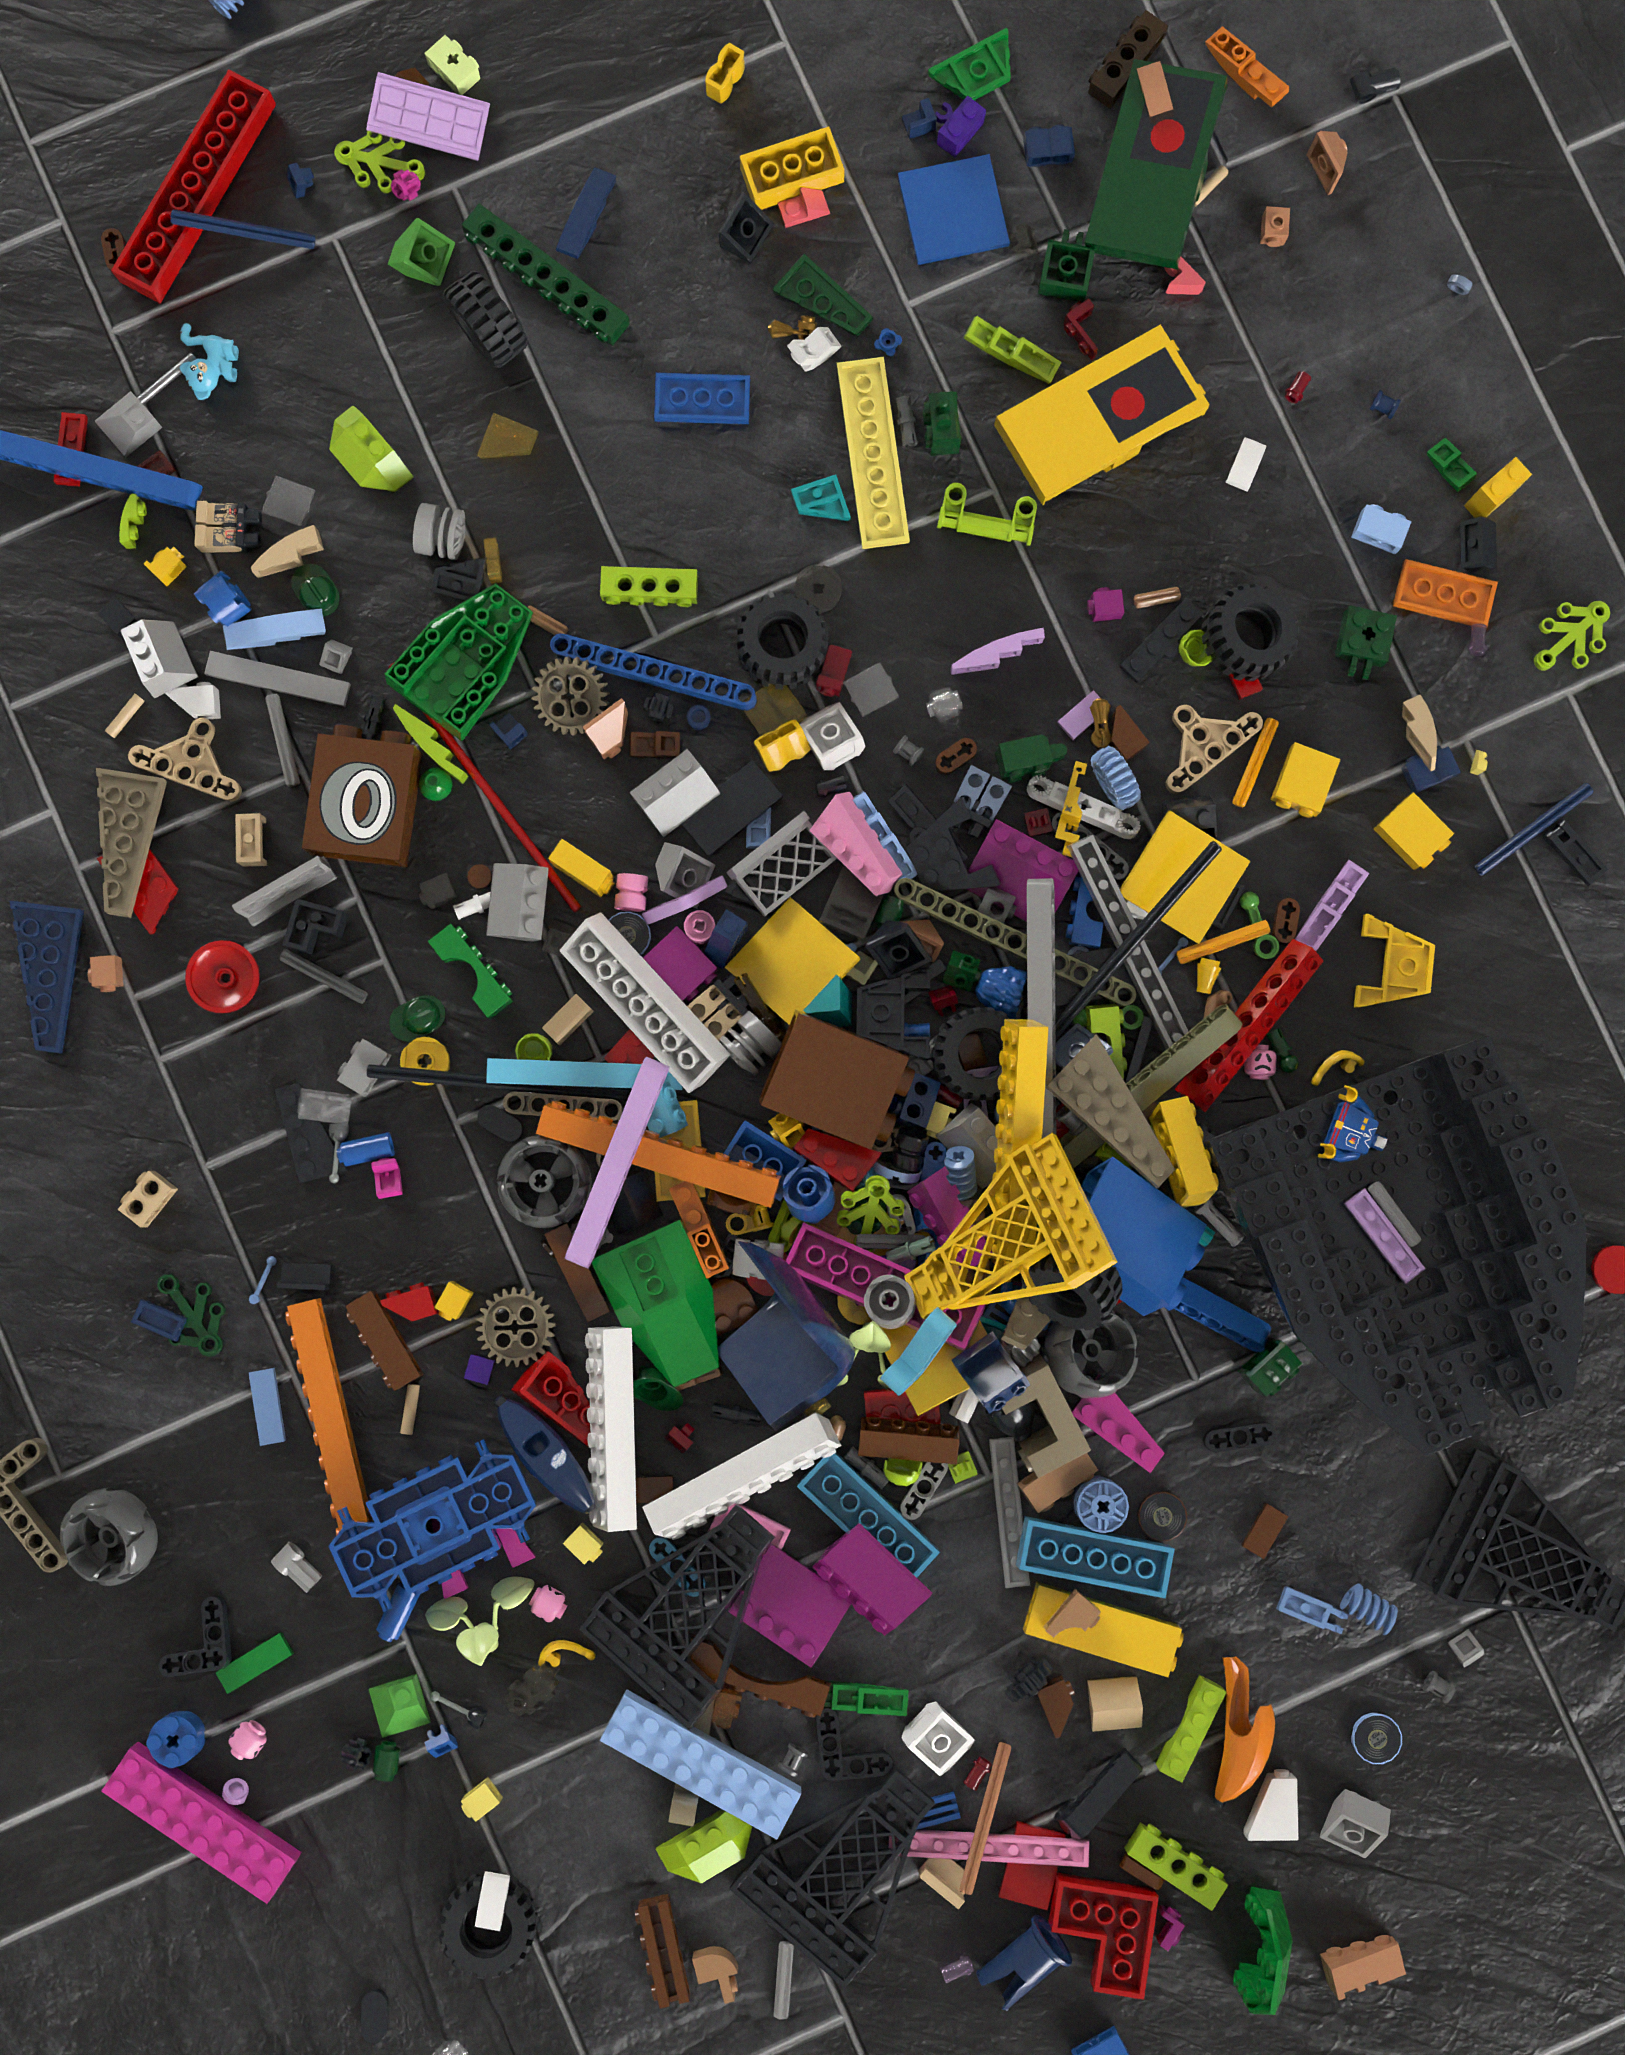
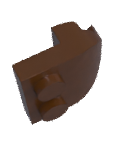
M710 1189L707 1204L750 1217L754 1216L757 1203Z
M725 1276L711 1282L714 1295L717 1336L744 1325L759 1311L750 1289L744 1281Z

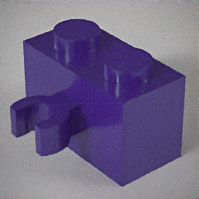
M969 96L964 99L954 113L952 112V107L945 102L942 104V110L947 114L935 113L937 122L944 124L938 131L937 145L954 158L957 157L984 124L986 109Z

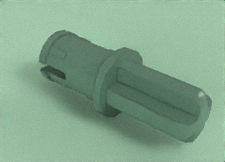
M931 1236L912 1243L907 1241L905 1245L887 1251L886 1257L887 1260L894 1263L908 1259L913 1261L917 1256L935 1251L934 1242L930 1243L933 1240Z

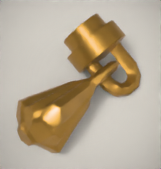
M801 316L797 326L799 330H796L787 324L774 320L768 325V331L772 338L798 334L799 340H805L803 335H807V332L803 330L808 329L810 335L816 329L817 323L815 322V317Z
M1096 698L1089 707L1095 725L1091 742L1097 748H1104L1111 741V735L1108 730V715L1111 706L1107 700L1102 698ZM1099 724H1104V728H1099Z

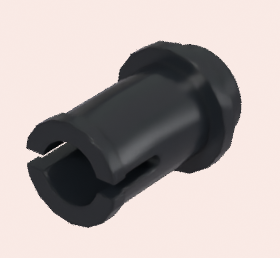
M841 775L840 777L825 781L819 779V782L815 783L818 797L823 796L826 798L828 794L846 791V784L836 786L837 783L845 782L844 776Z

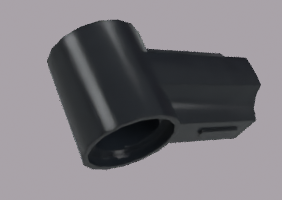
M1395 67L1372 74L1369 71L1356 74L1350 79V84L1357 104L1368 103L1375 99L1377 95L1398 90L1401 86V76L1399 70Z

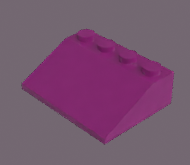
M997 819L969 868V873L993 864L1001 881L1000 885L994 887L1016 897L1013 905L1017 906L1013 915L1027 922L1028 879L1053 878L1056 912L1079 871L1074 860ZM989 887L968 888L966 890L984 898ZM1001 902L993 903L997 907L1005 909Z
M860 1523L828 1546L812 1566L823 1580L828 1581L835 1588L838 1595L849 1601L855 1611L863 1615L872 1624V1627L884 1636L900 1625L932 1595V1592Z
M771 1543L761 1559L743 1622L809 1667H812L851 1603L838 1595L835 1588L828 1581L823 1580L817 1573ZM741 1591L730 1605L728 1612L737 1617L744 1591Z

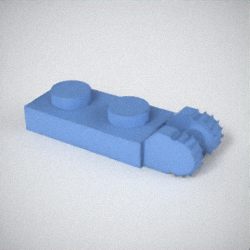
M1287 1586L1284 1587L1276 1607L1277 1610L1339 1634H1342L1343 1628L1335 1623L1327 1622L1330 1613L1341 1619H1348L1349 1616L1348 1613L1334 1608L1329 1603Z

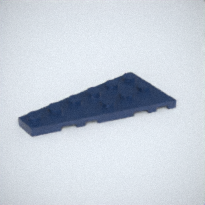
M9 901L10 908L13 910L14 931L17 933V948L23 982L26 985V1000L30 1008V1023L35 1050L63 1053L84 910Z

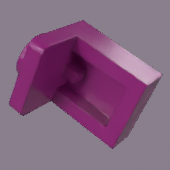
M1160 1905L1158 1910L1167 1919V1922L1156 1939L1161 1947L1169 1951L1171 1946H1176L1180 1941L1181 1931L1185 1925L1180 1918L1182 1915L1171 1906L1166 1908Z

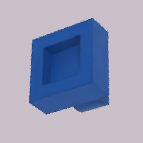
M443 1724L440 1725V1735L435 1737L433 1731L429 1730L427 1732L430 1740L425 1742L427 1752L435 1758L458 1748L456 1738L449 1733Z

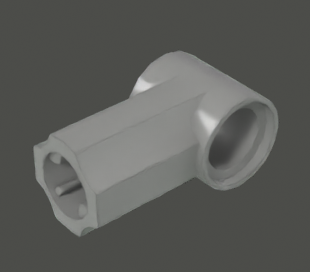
M288 1542L271 1560V1563L280 1573L285 1576L288 1575L307 1593L320 1580L322 1575L304 1558V1553L295 1544Z

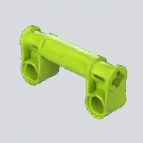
M952 483L946 488L937 528L943 526L956 529L957 532L1007 542L1015 540L1025 542L1028 546L1031 545L1037 504L1033 498L1029 496L1021 497L1015 505L1012 520H1006L963 511L966 500L965 487L960 483ZM958 492L962 498L954 501L949 497V494ZM1026 505L1031 509V513L1023 514L1019 508Z

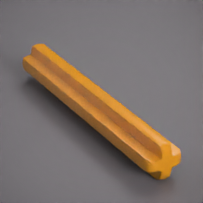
M1273 718L1265 720L1232 801L1238 807L1243 808L1246 805L1279 722Z
M1263 920L1201 942L1200 944L1181 949L1176 952L1180 964H1184L1269 934L1270 927L1268 922Z

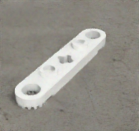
M1035 776L1032 777L1027 785V793L1034 800L1062 811L1069 787L1056 781L1054 783L1049 779L1047 780L1046 777ZM1034 785L1042 786L1045 789V792L1042 791L1041 793V791H1036V788L1034 789ZM1080 792L1077 803L1080 809L1082 804L1086 805L1085 810L1081 809L1083 812L1081 820L1124 839H1132L1138 834L1141 825L1137 817L1134 818V815L1130 816V814L1123 813L1116 807ZM1122 823L1130 824L1133 830L1130 831L1128 829L1127 831V829H1124L1125 827H1122Z

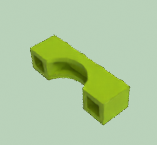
M1201 1675L1198 1676L1188 1696V1704L1181 1724L1173 1737L1165 1743L1156 1762L1160 1772L1181 1783L1183 1782L1226 1694L1222 1686Z

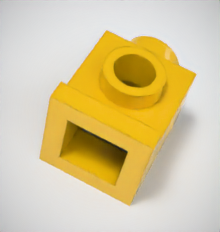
M167 547L159 551L151 563L148 561L144 563L166 586L187 567L181 561L184 556L175 547L171 549Z

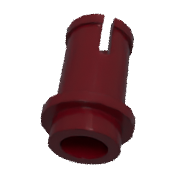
M1304 371L1297 373L1290 388L1285 390L1287 401L1296 404L1303 399L1302 394L1311 381V376Z
M941 1083L937 1098L957 1110L963 1098L950 1092L947 1089L948 1087Z
M982 1756L973 1761L975 1765L963 1781L965 1785L974 1791L978 1790L987 1772H991V1762Z

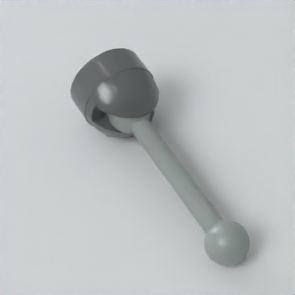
M329 1124V1136L335 1141L333 1170L329 1177L332 1183L339 1181V1176L337 1175V1149L340 1148V1142L347 1138L349 1125Z

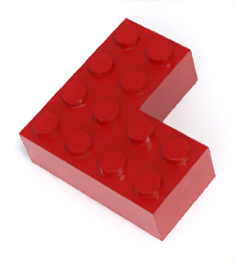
M1057 1872L1048 1922L1051 1932L1096 1939L1090 1979L1094 1992L1144 2000L1159 1899L1155 1889Z

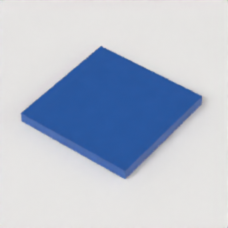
M990 154L898 173V181L917 265L1009 246L1010 241Z

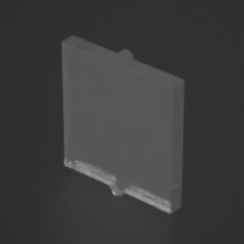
M275 476L270 491L266 492L267 499L262 512L302 526L307 511L311 510L310 503L315 490Z
M881 663L844 682L851 696V702L855 703L862 717L899 698L891 683L892 678L887 676Z

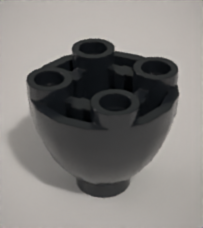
M1033 1401L1008 1414H1005L1003 1409L993 1411L991 1414L985 1410L989 1421L1001 1432L1013 1436L1016 1441H1023L1032 1435L1031 1426L1034 1419Z

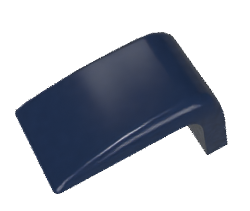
M738 1241L775 1292L761 1310L718 1346V1355L767 1423L776 1431L836 1388L851 1369L855 1351L852 1342L795 1269L782 1258L753 1243Z

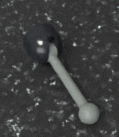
M437 1691L430 1694L432 1701H439L467 1715L468 1724L477 1730L481 1728L487 1717L488 1711L476 1707L467 1710L441 1697Z

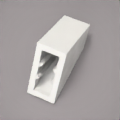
M1276 1769L1274 1773L1266 1774L1243 1829L1248 1841L1298 1840L1297 1778L1292 1773H1289V1770Z

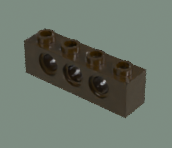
M1147 10L1144 11L1141 17L1137 15L1129 27L1131 30L1128 34L1123 33L1117 41L1115 51L1113 53L1108 52L1102 62L1103 66L1099 71L1096 69L1088 80L1090 83L1088 94L1111 109L1127 87L1134 59L1148 61L1164 40L1169 25ZM1136 39H1143L1144 42H1138ZM1127 56L1131 60H1125L1122 57ZM1114 74L1117 78H1111L1108 75Z

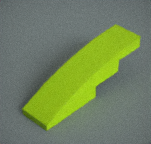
M978 316L973 318L964 336L965 340L986 353L1046 383H1051L1061 364L1059 360L1024 337L1019 339L1002 327L995 328Z
M395 704L393 707L395 713L423 751L443 770L464 784L468 775L450 763L454 755L436 742L439 736L437 731Z

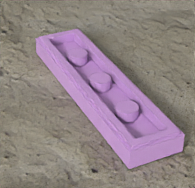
M1362 1189L1343 1203L1404 1284L1425 1270V1267L1366 1189Z

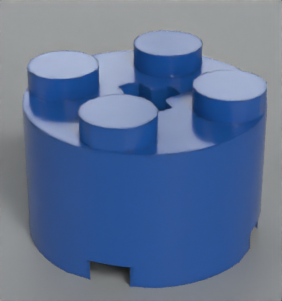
M220 571L199 587L194 595L200 603L208 606L210 610L207 613L215 623L220 622L222 626L226 625L228 627L249 613L252 608L241 589L237 585L228 583L227 581L231 578L223 571Z
M808 1165V1167L804 1168L797 1167L790 1171L783 1181L784 1199L790 1213L798 1220L816 1224L832 1211L836 1202V1196L831 1180L822 1168L815 1165Z
M172 1712L155 1723L149 1733L146 1745L152 1757L159 1764L168 1768H175L187 1763L202 1750L205 1744V1727L202 1720L192 1712Z

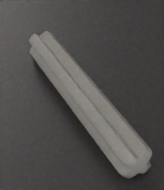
M277 694L267 695L266 703L285 782L288 787L299 785L300 781L280 697Z

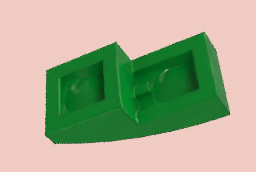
M1444 438L1431 448L1427 455L1445 480L1459 492L1476 478L1477 473L1461 459L1462 453L1448 439Z

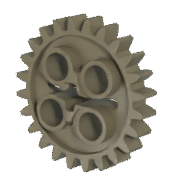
M570 656L564 658V663L560 658L555 659V665L550 662L547 663L548 670H540L543 677H536L534 679L539 683V686L532 687V690L538 692V695L532 697V700L539 702L534 709H541L542 713L538 718H547L545 726L553 723L554 732L561 727L562 735L567 734L569 729L571 735H576L577 730L581 734L585 733L583 726L605 711L602 706H607L610 703L604 700V697L609 695L610 692L603 691V687L608 685L607 682H600L603 673L595 674L597 666L589 669L588 660L580 664L579 657L574 658L572 662ZM568 674L571 676L570 682H569V679L567 678V675H568ZM578 677L585 680V689L577 686ZM555 678L562 682L561 691L554 687ZM567 693L574 694L575 698L567 697ZM580 701H583L587 704V713H583L580 711ZM557 703H561L564 706L565 711L563 715L556 711Z
M513 1287L511 1294H509L507 1289H503V1297L498 1293H494L495 1302L488 1299L486 1303L489 1308H480V1311L485 1316L477 1318V1321L483 1323L482 1326L476 1328V1331L483 1332V1335L477 1338V1340H485L486 1344L483 1345L482 1350L490 1348L489 1358L495 1354L498 1355L496 1363L506 1359L505 1364L507 1367L512 1361H514L516 1367H519L521 1360H523L527 1366L530 1364L529 1357L537 1361L539 1359L537 1352L545 1354L546 1350L543 1346H552L548 1337L556 1335L550 1331V1328L556 1326V1323L549 1322V1319L555 1316V1314H547L546 1311L551 1305L543 1306L541 1304L544 1297L536 1300V1291L527 1295V1289L523 1288L521 1293L518 1294L517 1288ZM525 1307L531 1308L534 1312V1317L531 1321H527L522 1317V1310ZM501 1308L509 1312V1319L506 1322L498 1319L497 1314ZM515 1320H517L519 1325H538L537 1328L520 1329L517 1333H515L514 1329L495 1330L494 1328L498 1325H512L515 1323ZM502 1333H506L510 1337V1344L507 1347L499 1343L498 1339ZM524 1333H533L535 1336L533 1345L524 1343Z

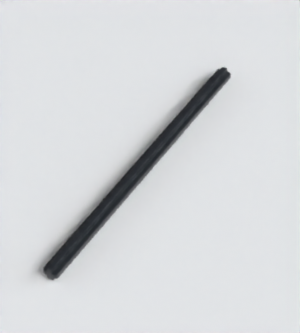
M1215 841L1210 842L1056 1018V1039L1222 851L1219 844Z
M372 1064L367 1066L366 1072L369 1078L613 1099L618 1101H627L632 1088L486 1083V1075Z

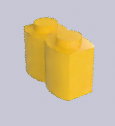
M728 43L720 51L718 62L707 72L705 80L706 94L720 104L727 100L732 92L733 84L743 75L745 68L743 50Z
M797 720L786 722L775 731L768 732L754 741L762 762L769 772L782 769L790 760L801 759L811 750L803 729Z

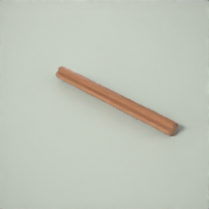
M1003 1742L998 1744L959 1888L960 1892L968 1895L973 1893L1011 1751V1745Z

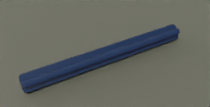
M180 210L171 211L170 221L175 225L314 249L316 238L311 234Z
M1588 783L1581 785L1474 866L1476 872L1480 876L1486 874L1593 794V788Z

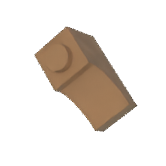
M1074 1589L1043 1627L1053 1638L1067 1628L1077 1627L1086 1631L1088 1627L1092 1629L1100 1619L1098 1615L1101 1611L1078 1590Z

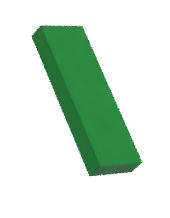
M280 1632L234 1660L226 1668L215 1673L225 1691L229 1694L294 1653L283 1633Z

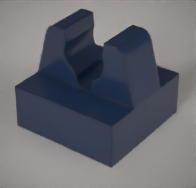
M297 163L288 165L286 177L295 198L305 196V190L313 185L312 179L314 178L311 168L300 169Z

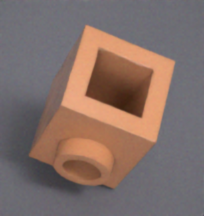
M1266 207L1262 215L1260 244H1267L1269 247H1278L1285 244L1289 236L1290 208Z
M115 955L90 957L91 968L88 969V979L93 987L99 988L100 992L116 991L115 987L123 986L121 957Z

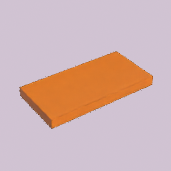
M1405 559L1402 564L1393 606L1486 629L1498 582Z

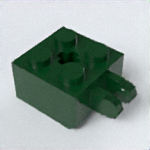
M1064 229L1061 242L1048 239L1038 294L1084 302L1088 290L1095 248L1082 246L1084 232H1078L1075 240L1076 244L1067 243L1070 233L1068 229Z
M957 392L929 393L928 402H924L923 425H926L925 447L930 448L931 456L959 454L962 437L959 428Z
M1349 606L1342 617L1335 657L1349 660L1348 676L1353 677L1356 672L1357 662L1364 663L1361 673L1362 679L1368 680L1372 665L1383 667L1388 662L1397 615L1355 606Z
M1042 734L1000 743L995 755L1001 780H1008V783L1022 780V776L1031 775V777L1043 776L1053 762L1065 758L1068 748L1062 743L1049 745L1048 738Z
M1272 1338L1266 1344L1264 1351L1253 1355L1237 1372L1256 1393L1263 1396H1273L1281 1389L1282 1386L1280 1384L1286 1378L1292 1379L1299 1373L1300 1369L1298 1367L1303 1363L1282 1340Z

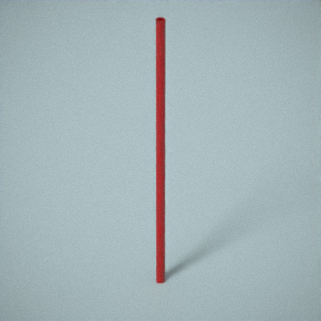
M423 712L538 866L548 868V879L575 913L581 909L582 906L450 732Z

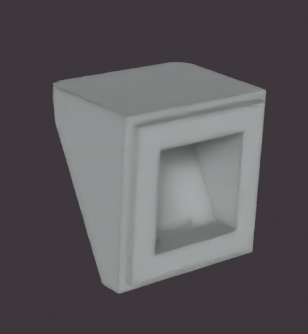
M330 640L324 645L319 665L342 674L353 648L335 640Z
M1469 1629L1448 1642L1463 1667L1468 1666L1484 1655V1649Z

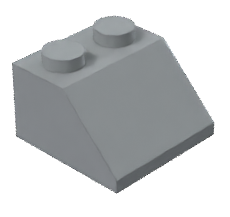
M1344 1789L1332 1804L1321 1830L1320 1838L1366 1858L1388 1836L1391 1809L1364 1798L1356 1792Z

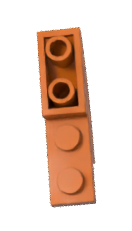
M1223 26L1205 41V45L1221 67L1254 100L1259 97L1270 107H1273L1289 92V86L1255 59L1256 53Z
M684 1181L668 1188L688 1232L687 1235L706 1279L729 1269L714 1226L695 1185Z

